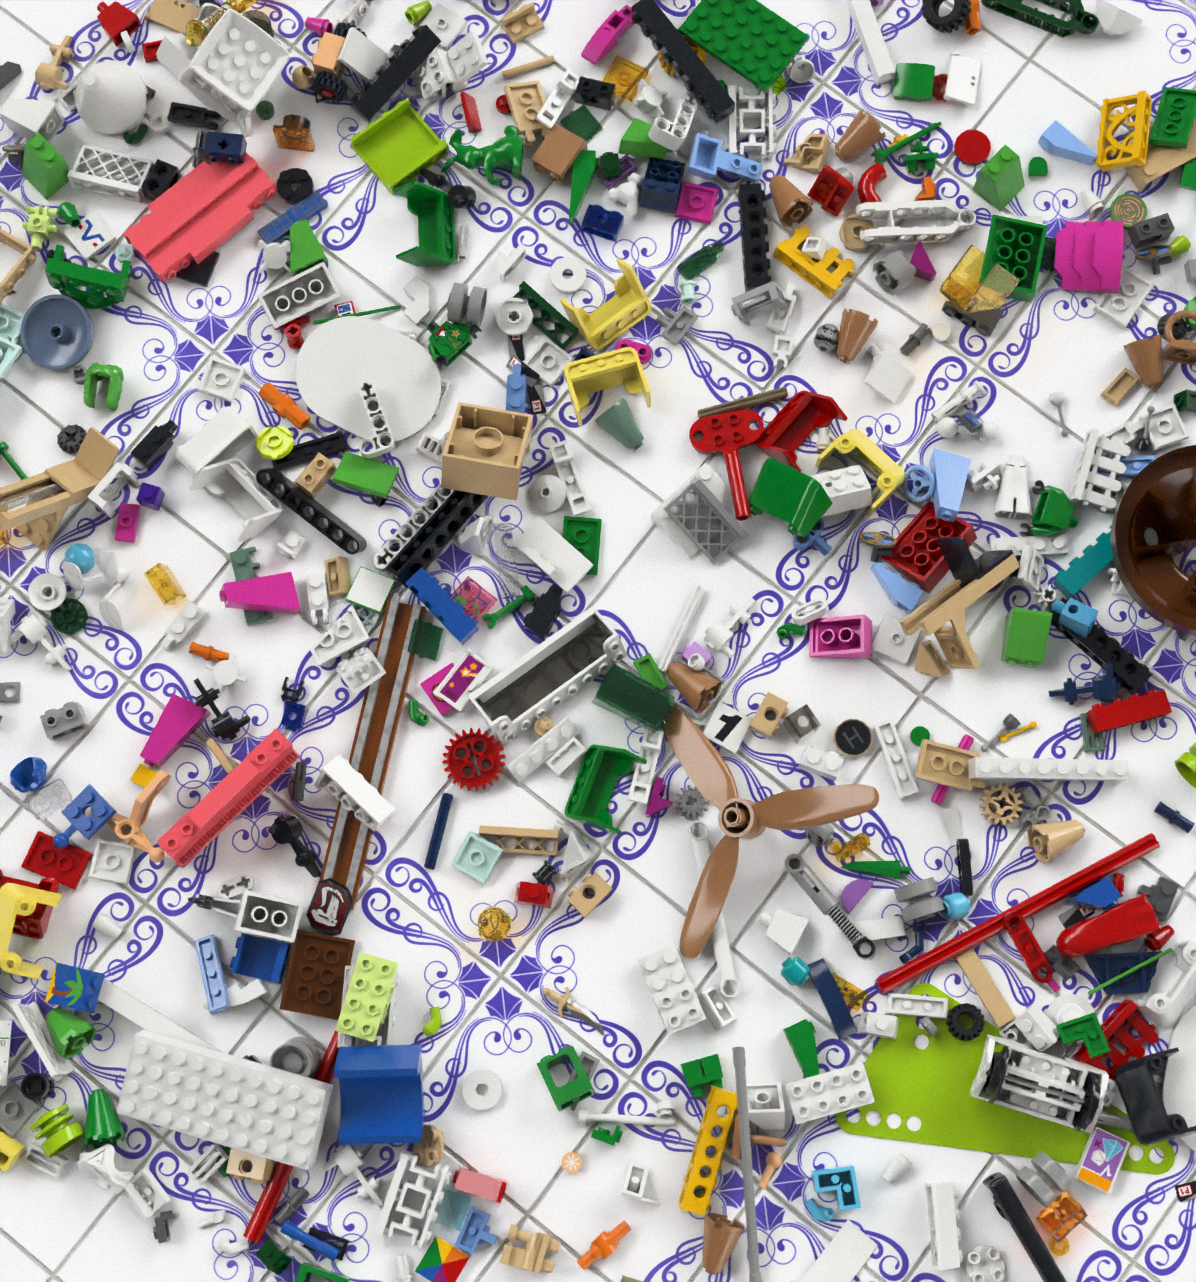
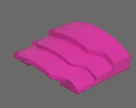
M1066 221L1065 228L1056 233L1054 269L1062 277L1061 290L1118 293L1123 256V221Z

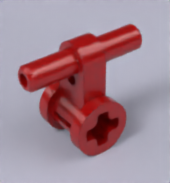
M309 316L299 317L274 330L285 328L284 332L288 338V346L291 349H299L304 343V338L301 335L302 330L299 325L310 323Z

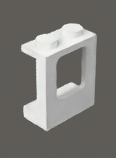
M116 462L87 497L100 511L112 518L116 512L109 504L129 480L138 487L140 485L136 479L138 476L127 464L122 466ZM119 472H121L119 478L113 483V485L108 489V491L104 492V490L113 481V479L119 474Z

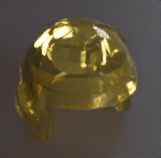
M487 907L478 916L477 923L479 929L477 932L481 939L484 937L488 941H500L509 933L513 921L502 908Z

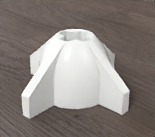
M641 79L638 83L637 99L633 103L643 113L656 118L662 117L664 112L660 105L668 92H659L658 89L648 86L645 80Z
M262 240L258 241V244L263 248L262 255L264 260L258 269L259 273H262L267 267L272 269L284 267L289 273L291 272L290 266L287 264L286 248L290 245L289 240L281 244L276 242L266 244Z
M233 652L229 661H220L215 667L208 664L204 666L213 671V677L219 683L218 689L220 693L218 696L223 693L226 687L233 686L238 681L248 682L247 678L240 676V669L235 664L236 654Z

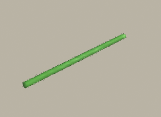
M1168 948L1087 993L1091 995L1172 952V948Z

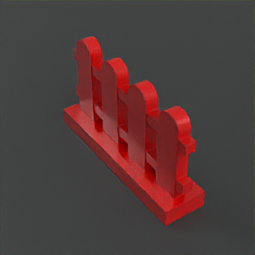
M1124 999L1101 1024V1029L1110 1052L1090 1059L1086 1046L1083 1044L1072 1058L1106 1071L1109 1075L1108 1078L1115 1081L1114 1071L1117 1067L1128 1063V1059L1132 1055L1136 1058L1144 1056L1145 1050L1141 1045L1145 1040L1148 1043L1157 1042L1158 1034L1154 1031L1156 1027L1153 1024L1149 1026L1140 1017L1142 1014L1140 1010L1134 1011L1138 1006L1133 1001ZM1130 1026L1141 1035L1137 1040L1127 1032ZM1117 1041L1127 1049L1123 1055L1113 1046ZM1104 1055L1114 1064L1110 1070L1100 1061Z

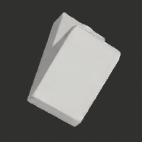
M521 244L517 248H513L508 256L497 249L500 280L502 282L507 279L527 256L526 248Z

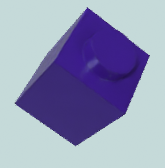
M142 482L136 500L143 507L159 511L165 493L161 487Z

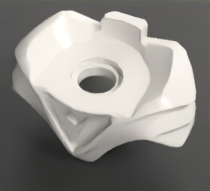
M106 1144L91 1152L83 1147L79 1154V1160L76 1161L79 1170L85 1177L96 1179V1185L105 1190H109L111 1187L116 1194L120 1193L125 1188V1185L130 1182V1179L134 1177L132 1172H122V1156L116 1153L114 1147L110 1144Z

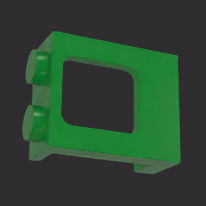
M573 1046L563 1047L557 1054L545 1056L540 1062L536 1063L559 1112L596 1094ZM571 1059L578 1076L575 1080L557 1087L548 1069Z

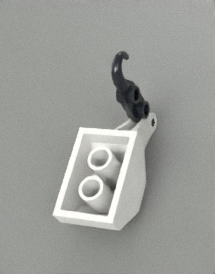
M243 890L241 901L196 894L195 898H188L189 902L197 904L196 906L200 908L212 909L236 918L234 930L289 942L295 941L304 904L248 890ZM214 901L240 904L238 913L215 906Z

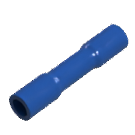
M288 1221L284 1222L280 1230L281 1233L302 1242L332 1261H335L340 1252L339 1249L309 1235Z

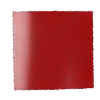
M825 164L807 196L823 204L822 209L837 217L855 187L841 174Z

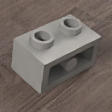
M74 701L65 703L62 708L57 710L56 708L45 711L44 715L40 716L46 736L52 741L89 727L82 705Z

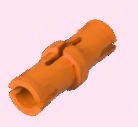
M192 642L189 647L191 649L189 654L203 657L206 661L220 662L229 660L230 653L214 649L210 645L207 647Z

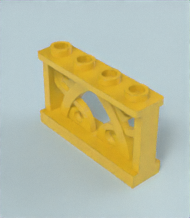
M1145 90L1139 91L1138 94L1103 99V106H1101L1102 117L1099 123L1100 136L1097 140L1098 155L1095 158L1096 165L1103 172L1136 165L1138 167L1146 166L1152 98ZM1136 104V105L1130 107L1129 109H1128V107H1127L1128 105ZM1123 107V113L1116 110L1117 114L1113 116L1114 108ZM1130 117H1131L1132 119H1133L1134 117H1136L1135 121H1134V122H1131V121H1130ZM1126 121L1130 127L1135 129L1121 144L1114 138L1113 134ZM1118 151H1120L1116 159L1109 160V152H1113L1111 157H1115ZM1124 153L1132 155V157L1123 158Z

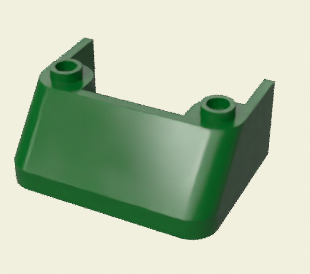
M416 180L394 189L395 194L407 198L408 210L413 215L418 216L419 247L416 246L397 254L396 259L417 267L449 265L455 262L454 207L448 201V194Z
M596 744L591 745L584 756L565 806V816L602 831L620 834L621 830L611 826L612 814L607 812L606 808L619 775H627L632 771L634 763L646 764L647 760L626 749Z

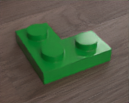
M1095 1012L1056 1025L1063 1046L1083 1040L1090 1059L1110 1052Z

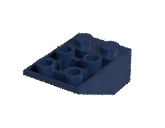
M650 157L641 187L639 207L675 214L686 163Z

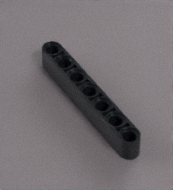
M266 468L257 472L256 480L259 485L346 553L354 555L366 549L367 542L364 537L277 469ZM267 473H268L269 476H270V480H269V481H268L267 478H266V474H267ZM281 484L284 486V492L281 491ZM295 496L299 499L298 504L295 501ZM310 507L313 509V515L309 511ZM325 518H326L327 521H328V526H326V525L324 524V519H325ZM339 529L343 533L342 538L338 534ZM354 541L357 543V550L353 546Z

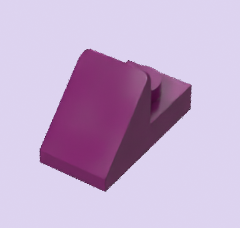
M656 777L645 817L649 818L672 806L674 803L659 798V795H664L666 785L663 784V778Z

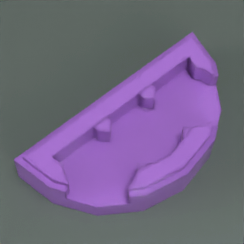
M857 879L845 886L842 892V904L848 914L851 913L874 883L865 879Z

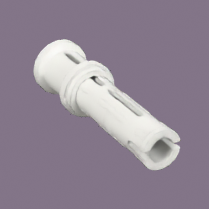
M974 381L972 386L966 390L962 389L959 396L931 413L933 420L938 423L942 418L954 413L965 404L970 405L977 397L984 396L985 390L978 381Z

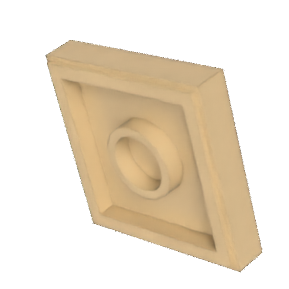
M213 738L207 740V746L227 774L235 769V766Z

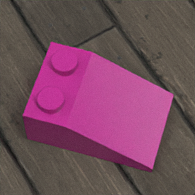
M865 614L821 618L811 621L809 624V657L836 659L872 658V620Z

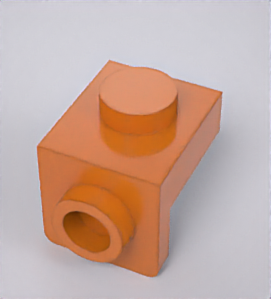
M931 176L924 177L921 184L923 195H917L915 201L934 200L936 184L932 183Z

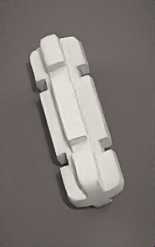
M560 818L554 823V828L559 831L561 830L567 837H569L573 829L576 830L571 825H566L565 821ZM578 831L581 838L587 845L589 842V838L584 834L581 835V832Z

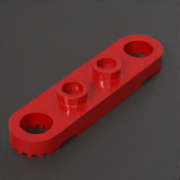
M1016 911L1007 912L1003 917V925L1028 970L1036 981L1047 983L1053 977V969L1020 913ZM1017 916L1018 924L1011 927L1009 918ZM1045 967L1047 969L1046 976L1039 978L1037 975L1038 970Z

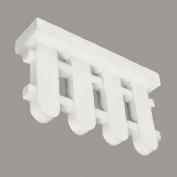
M1092 428L1086 432L1068 498L1072 504L1083 501L1082 505L1087 506L1090 503L1101 507L1100 511L1105 512L1106 509L1111 510L1117 505L1116 500L1110 497V494L1121 489V483L1115 480L1116 474L1121 475L1126 471L1125 464L1119 461L1120 457L1128 456L1131 453V449L1124 444L1125 441L1120 439L1116 442L1107 439V435L1103 433L1099 436L1100 430ZM1102 451L1114 454V460L1101 456ZM1097 469L1110 472L1109 477L1097 474ZM1093 486L1105 489L1104 495L1092 491Z

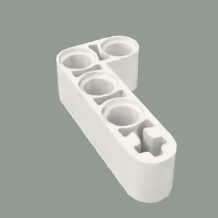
M687 90L684 93L672 122L662 117L656 118L648 132V136L652 141L673 151L680 148L687 136L698 106L692 92Z
M363 380L359 383L358 390L374 435L362 439L359 442V450L364 458L371 459L391 452L395 447V441L374 383L371 380ZM367 387L370 389V393L372 396L370 398H368L367 393L365 391V388ZM372 404L378 405V409L375 411H370L369 407ZM379 421L385 423L382 428H376L375 424ZM382 440H391V443L389 445H381ZM366 445L373 446L370 452L363 451Z

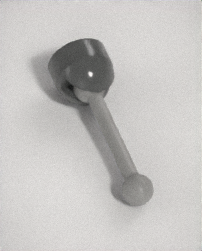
M1009 713L1003 720L1004 727L986 745L981 746V751L987 752L988 747L1007 729H1016L1020 725L1018 719Z

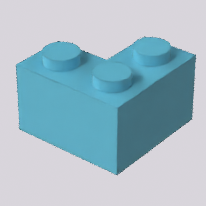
M854 1165L811 1171L814 1192L835 1190L838 1210L844 1211L861 1208Z

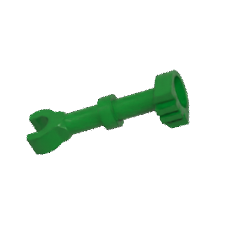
M527 585L520 588L523 593L522 596L511 603L507 602L505 607L495 613L483 615V621L488 618L492 619V622L487 625L489 629L494 628L500 618L509 612L513 613L518 606L526 601L532 603L536 599Z

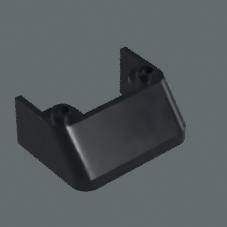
M1178 1047L1146 1055L1122 1064L1114 1071V1078L1138 1142L1144 1146L1196 1133V1126L1188 1128L1186 1120L1181 1115H1167L1153 1077L1163 1071V1059L1179 1051Z

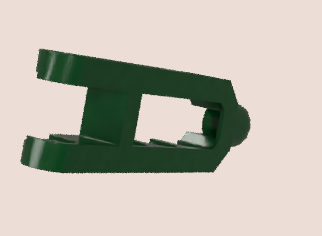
M981 0L982 5L988 9L1062 38L1075 34L1076 31L1085 35L1092 34L1099 23L1098 18L1094 14L1084 11L1081 0H1034L1069 14L1071 20L1068 22L1055 17L1054 14L1049 15L1041 12L1036 7L1031 8L1021 4L1023 0Z

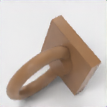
M1188 310L1178 311L1168 318L1164 327V334L1168 343L1162 350V360L1196 366V343L1186 339L1176 340L1172 334L1173 324L1178 319L1190 318L1196 321V312Z
M736 1115L731 1158L740 1159L738 1115ZM750 1129L751 1143L785 1147L788 1144L785 1138L751 1134Z

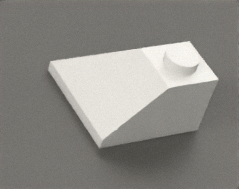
M781 1082L746 1083L749 1120L764 1130L784 1129L785 1108Z

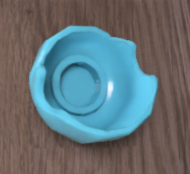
M77 543L71 545L65 552V562L74 563L81 570V574L89 572L95 565L94 553L87 544Z

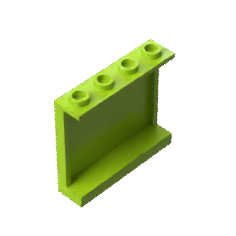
M408 98L398 102L392 110L383 113L381 118L368 124L366 129L356 133L350 140L352 149L391 195L395 194L394 189L411 182L421 175V168L429 169L449 154L448 144L445 140L441 141L413 109Z

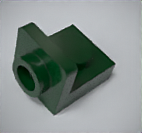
M1186 389L1174 395V404L1178 413L1184 410L1196 412V391Z

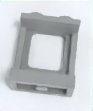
M774 281L731 298L733 314L738 316V319L742 320L746 325L750 324L747 313L768 304L774 303L780 310L788 308L782 290ZM762 294L765 295V296H763V297H760V298H758V299H756V300H753V301H751V302H748V303H746V304H741V303L746 302V301H748V300H750V299H753V298H755V297H758V296H760V295H762Z

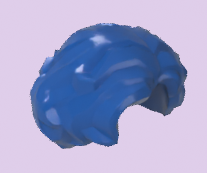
M28 757L22 760L10 772V784L15 790L22 793L38 791L46 781V762L37 757Z

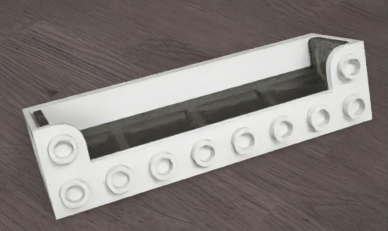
M592 606L468 695V697L502 745L513 740L520 732L528 729L537 719L544 717L567 698L575 695L582 687L590 684L600 674L605 673L611 666L620 662L627 656V653L619 635L595 607Z

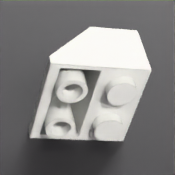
M1035 1002L1020 1012L1016 1018L999 1032L1003 1038L1025 1044L1028 1049L1041 1053L1053 1045L1059 1038L1056 1026Z

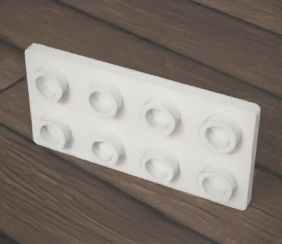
M540 517L514 543L524 555L567 593L593 567V564Z
M863 1063L785 1084L796 1124L874 1103V1097Z

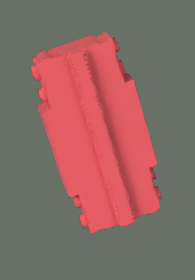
M245 153L244 164H230L219 161L208 165L203 161L147 207L150 213L144 215L135 226H130L123 234L125 239L154 271L160 281L165 283L167 280L173 279L176 273L182 268L188 267L192 260L198 265L253 221L252 212L257 211L266 200H270L275 196L276 192H278L275 183L269 179L268 175L259 167L253 157Z
M275 728L194 808L157 840L158 845L180 867L185 868L192 859L276 781L288 767L299 759L300 756L292 748L293 745Z

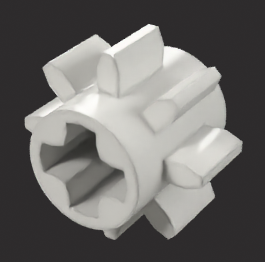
M1051 584L1047 588L1040 586V592H1036L1034 595L1038 597L1036 604L1043 605V609L1048 605L1052 607L1054 601L1060 599V597L1056 596L1058 589L1054 590L1051 588Z

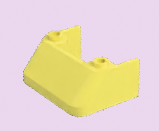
M620 258L616 259V262L623 275L617 278L614 283V290L617 295L588 315L582 308H575L564 299L560 300L570 322L578 328V332L586 342L596 350L604 348L645 318L651 311V303L634 268Z
M625 347L573 361L564 368L572 407L579 427L582 426L580 409L586 408L589 405V393L624 384L626 391L630 394L643 393L647 408L651 407L650 389L637 351L632 347Z
M852 429L840 435L818 456L815 465L819 468L837 450L842 454L853 451L879 475L877 487L884 494L870 507L867 514L869 516L885 503L905 481V471L858 429Z
M6 883L0 888V968L7 973L34 979L40 978L44 969L43 965L22 961L18 954L8 951L16 915L28 916L32 914L37 903L57 907L62 894L14 883Z

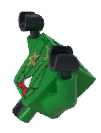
M432 321L426 329L432 334L428 338V350L433 362L437 364L439 370L442 369V364L448 367L472 345L471 336L476 339L477 335L475 333L478 331L482 332L477 324L465 325L446 321L439 326L435 321Z
M1041 480L1036 481L1035 485L1040 488L1033 487L1032 492L1037 495L1040 494L1031 522L1033 527L1023 523L1020 527H1025L1028 531L1019 532V534L1023 537L1028 536L1029 533L1036 536H1051L1059 534L1060 531L1067 530L1068 527L1074 529L1079 520L1072 516L1074 504L1069 501L1065 492L1050 485L1044 486Z

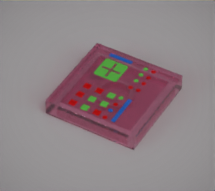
M469 576L466 577L451 597L454 602L459 601L465 608L464 613L467 616L471 614L478 623L482 620L483 615L487 614L498 601Z

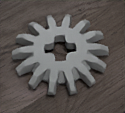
M687 785V791L682 787L680 790L683 793H676V796L680 798L679 800H674V803H679V806L675 807V809L681 808L680 816L686 813V819L693 815L694 820L697 813L700 817L703 816L701 810L707 812L708 809L704 807V804H709V801H704L705 797L696 791L697 788L695 786L691 790L690 785ZM688 797H692V799H697L695 807H692L691 805L687 806L686 802L689 801Z

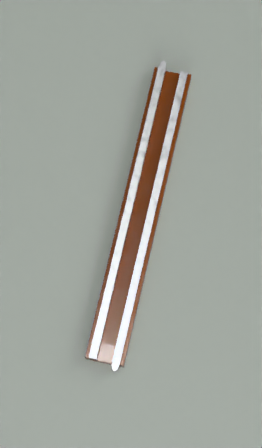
M395 593L392 599L387 601L374 655L386 671V674L366 687L348 761L351 767L356 772L361 773L364 779L371 786H374L381 796L426 613V607L422 605L400 603L398 593ZM339 801L320 880L332 878L348 887L354 899L351 910H354L373 830L358 820L354 815V811H346L342 808Z

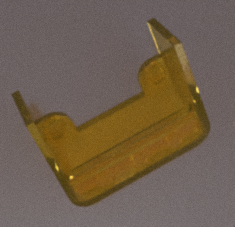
M972 244L942 283L940 293L964 313L1001 308L1020 280L996 263L982 284H979L985 253Z

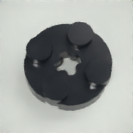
M291 168L279 174L276 185L277 191L286 203L296 205L314 192L313 180L307 170ZM297 183L300 186L297 187V190H293L291 185Z

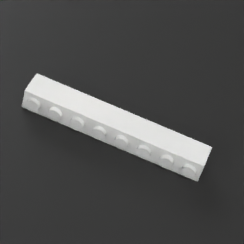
M986 757L968 759L969 779L1129 780V760Z

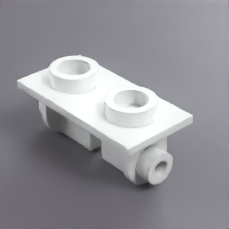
M354 0L347 9L348 13L344 12L336 20V26L342 22L345 24L350 23L351 26H357L370 11L366 1Z

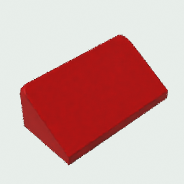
M461 92V103L468 132L481 131L482 126L475 98L465 92Z

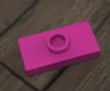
M120 503L114 538L116 541L135 543L140 505Z

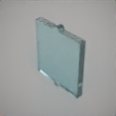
M443 1188L442 1192H445L442 1204H437L435 1211L438 1212L435 1223L461 1231L464 1219L468 1215L467 1210L471 1197Z

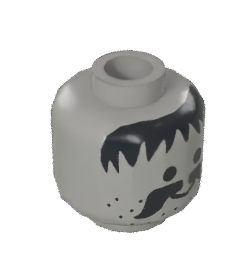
M829 323L819 326L814 337V344L821 352L835 350L838 344L839 330L835 325Z
M828 823L805 828L806 838L817 847L829 846L835 838L832 836L834 828Z

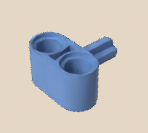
M820 518L816 523L820 529H811L804 537L807 541L806 543H799L797 538L801 536L797 534L794 536L792 543L795 549L803 551L813 545L824 556L830 553L832 550L831 546L820 537L825 525L823 519Z

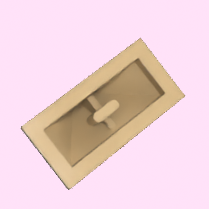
M931 639L918 645L915 671L939 678L951 672Z

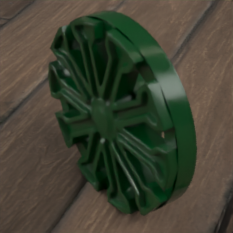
M72 598L64 600L62 603L65 607L64 610L60 605L51 611L52 625L64 634L77 633L85 627L88 620L85 606L80 601ZM56 611L61 612V615H56Z

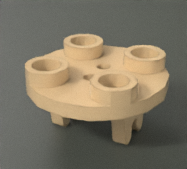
M424 1125L422 1143L413 1144L414 1155L419 1156L417 1163L427 1167L437 1165L441 1158L445 1157L443 1153V1132H440L433 1125Z

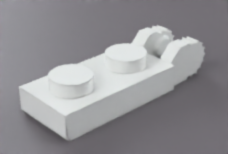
M325 572L305 574L312 625L317 626L316 612L323 611L324 624H329V601Z

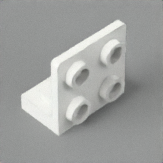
M367 647L357 649L353 653L354 656L348 660L340 661L337 664L338 667L335 668L354 696L386 674L379 661Z

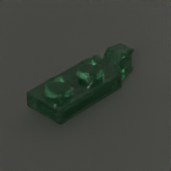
M718 241L713 246L710 244L704 246L678 265L677 271L686 281L693 280L717 262V259L720 258L719 253L724 251V244Z

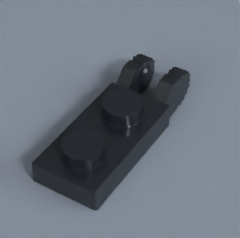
M171 102L167 119L169 122L217 130L219 125L213 121L206 120V117L220 120L221 115L216 111L207 110V108Z

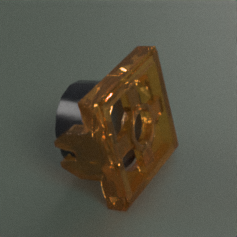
M286 115L282 126H273V133L278 147L314 152L315 144L310 130L311 122L300 115Z

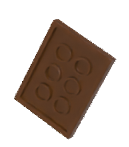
M297 929L279 1010L339 1020L345 966H350L355 940Z

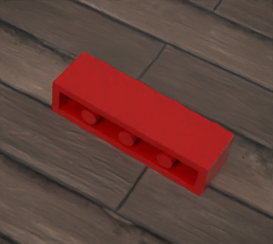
M1157 689L1147 691L1146 695L1140 696L1139 693L1128 696V700L1114 699L1109 701V705L1103 706V703L1091 706V710L1086 712L1093 733L1098 734L1164 717L1172 713L1165 690L1158 692Z

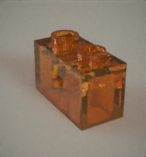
M1065 1190L1061 1195L1057 1196V1199L1048 1208L1040 1212L1036 1220L1042 1229L1059 1243L1088 1215L1082 1205Z

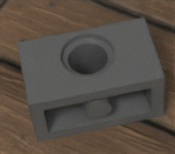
M1165 213L1133 224L1128 235L1134 249H1138L1169 238L1175 228L1169 214Z

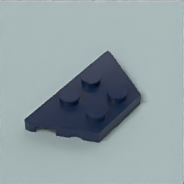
M1162 951L1084 955V960L1101 985ZM1159 958L1102 988L1106 995L1147 993L1151 986L1152 977H1154L1157 970L1156 966Z

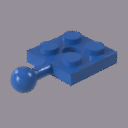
M88 784L61 812L71 825L64 833H58L54 836V846L59 849L65 848L69 844V838L77 830L87 840H90L117 811L92 785ZM92 807L93 814L90 817H86V809Z

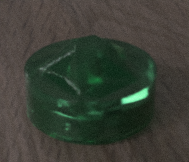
M261 101L256 106V113L260 119L269 120L274 116L275 109L271 102Z

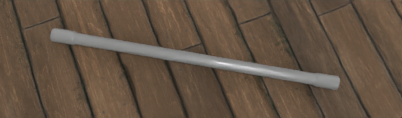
M737 1046L733 1047L732 1051L737 1091L750 1269L749 1282H762L759 1264L747 1100L745 1047Z

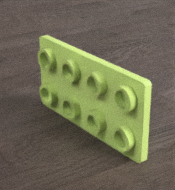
M360 952L335 1029L337 1032L371 1042L375 1041L380 1024H384L396 986L393 981L399 965L397 962Z

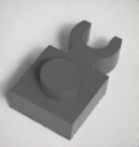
M1055 945L1044 953L1047 960L1054 963L1052 968L1066 981L1080 968L1071 957L1062 955Z

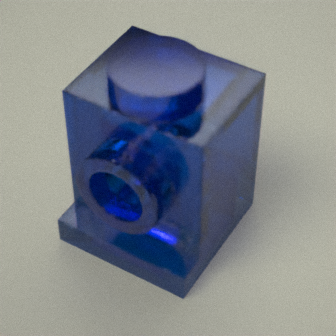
M287 701L281 724L285 727L284 729L296 733V730L302 731L309 709L305 705ZM291 714H296L294 720L290 719Z

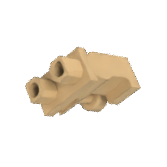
M511 1224L507 1240L514 1242L518 1239L526 1242V1246L521 1248L506 1243L500 1263L539 1274L541 1271L552 1273L555 1261L546 1259L545 1255L547 1251L558 1253L561 1242L550 1238L551 1235L539 1231L533 1233L519 1231L517 1225Z

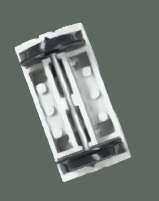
M987 1035L977 1075L972 1083L970 1094L973 1097L989 1101L991 1104L995 1103L1072 1127L1077 1131L1081 1130L1091 1133L1096 1125L1098 1114L1101 1113L1103 1108V1098L1107 1091L1109 1075L1104 1070L1067 1057L1063 1060L1028 1049L1025 1044ZM994 1045H1004L1000 1053H993Z

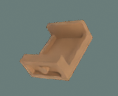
M554 124L531 158V161L536 171L541 174L543 172L548 174L555 182L559 180L564 183L566 181L564 175L581 150H587L588 146L581 137Z

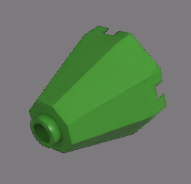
M61 1007L54 1008L48 1013L46 1024L55 1051L60 1057L69 1059L84 1050L81 1047L87 1042L89 1045L93 1041L97 1030L90 1023Z

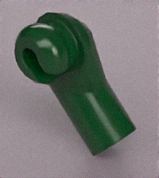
M141 123L135 133L125 132L123 139L130 145L141 142L149 127Z

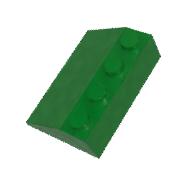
M993 214L979 284L1012 299L1031 302L1036 290L1048 226Z

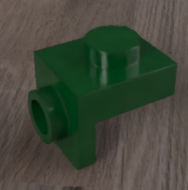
M603 153L599 157L603 179L621 177L618 153Z
M270 1238L256 1253L267 1269L277 1275L285 1271L293 1260Z

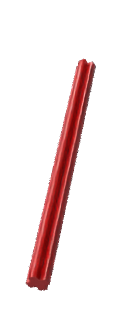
M336 1030L313 1078L331 1084L334 1078V1067L339 1050L337 1048L339 1032ZM276 1161L272 1180L267 1181L243 1234L246 1239L260 1243L294 1166Z

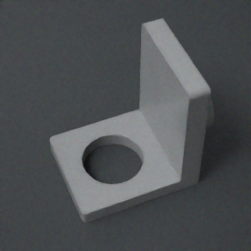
M0 683V702L20 701L21 683ZM8 687L15 688L16 693L13 697L5 695V690Z

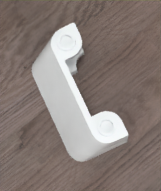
M1191 940L1176 943L1172 949L1177 958L1174 966L1182 972L1166 995L1156 993L1148 1001L1138 999L1135 1003L1138 1006L1135 1010H1140L1142 1015L1161 1028H1167L1174 1024L1196 991V943Z

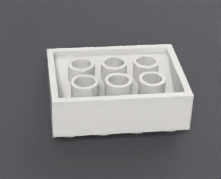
M704 463L652 511L650 520L689 559L700 549L663 508L682 492L694 477L699 478L731 515L736 517L731 490L707 463ZM692 489L686 494V502H696V493ZM675 504L670 511L674 515H682V504ZM686 504L685 515H695V505ZM699 505L698 515L708 516L707 505ZM685 518L684 526L687 529H694L695 518ZM698 518L697 529H707L708 518ZM711 519V529H720L721 521L719 519ZM697 532V541L706 542L707 532ZM710 532V540H711L718 532Z

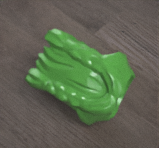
M97 362L93 363L85 373L86 380L83 387L84 404L89 408H94L97 382L110 379L106 406L112 411H116L124 380L122 367L110 364L100 365Z

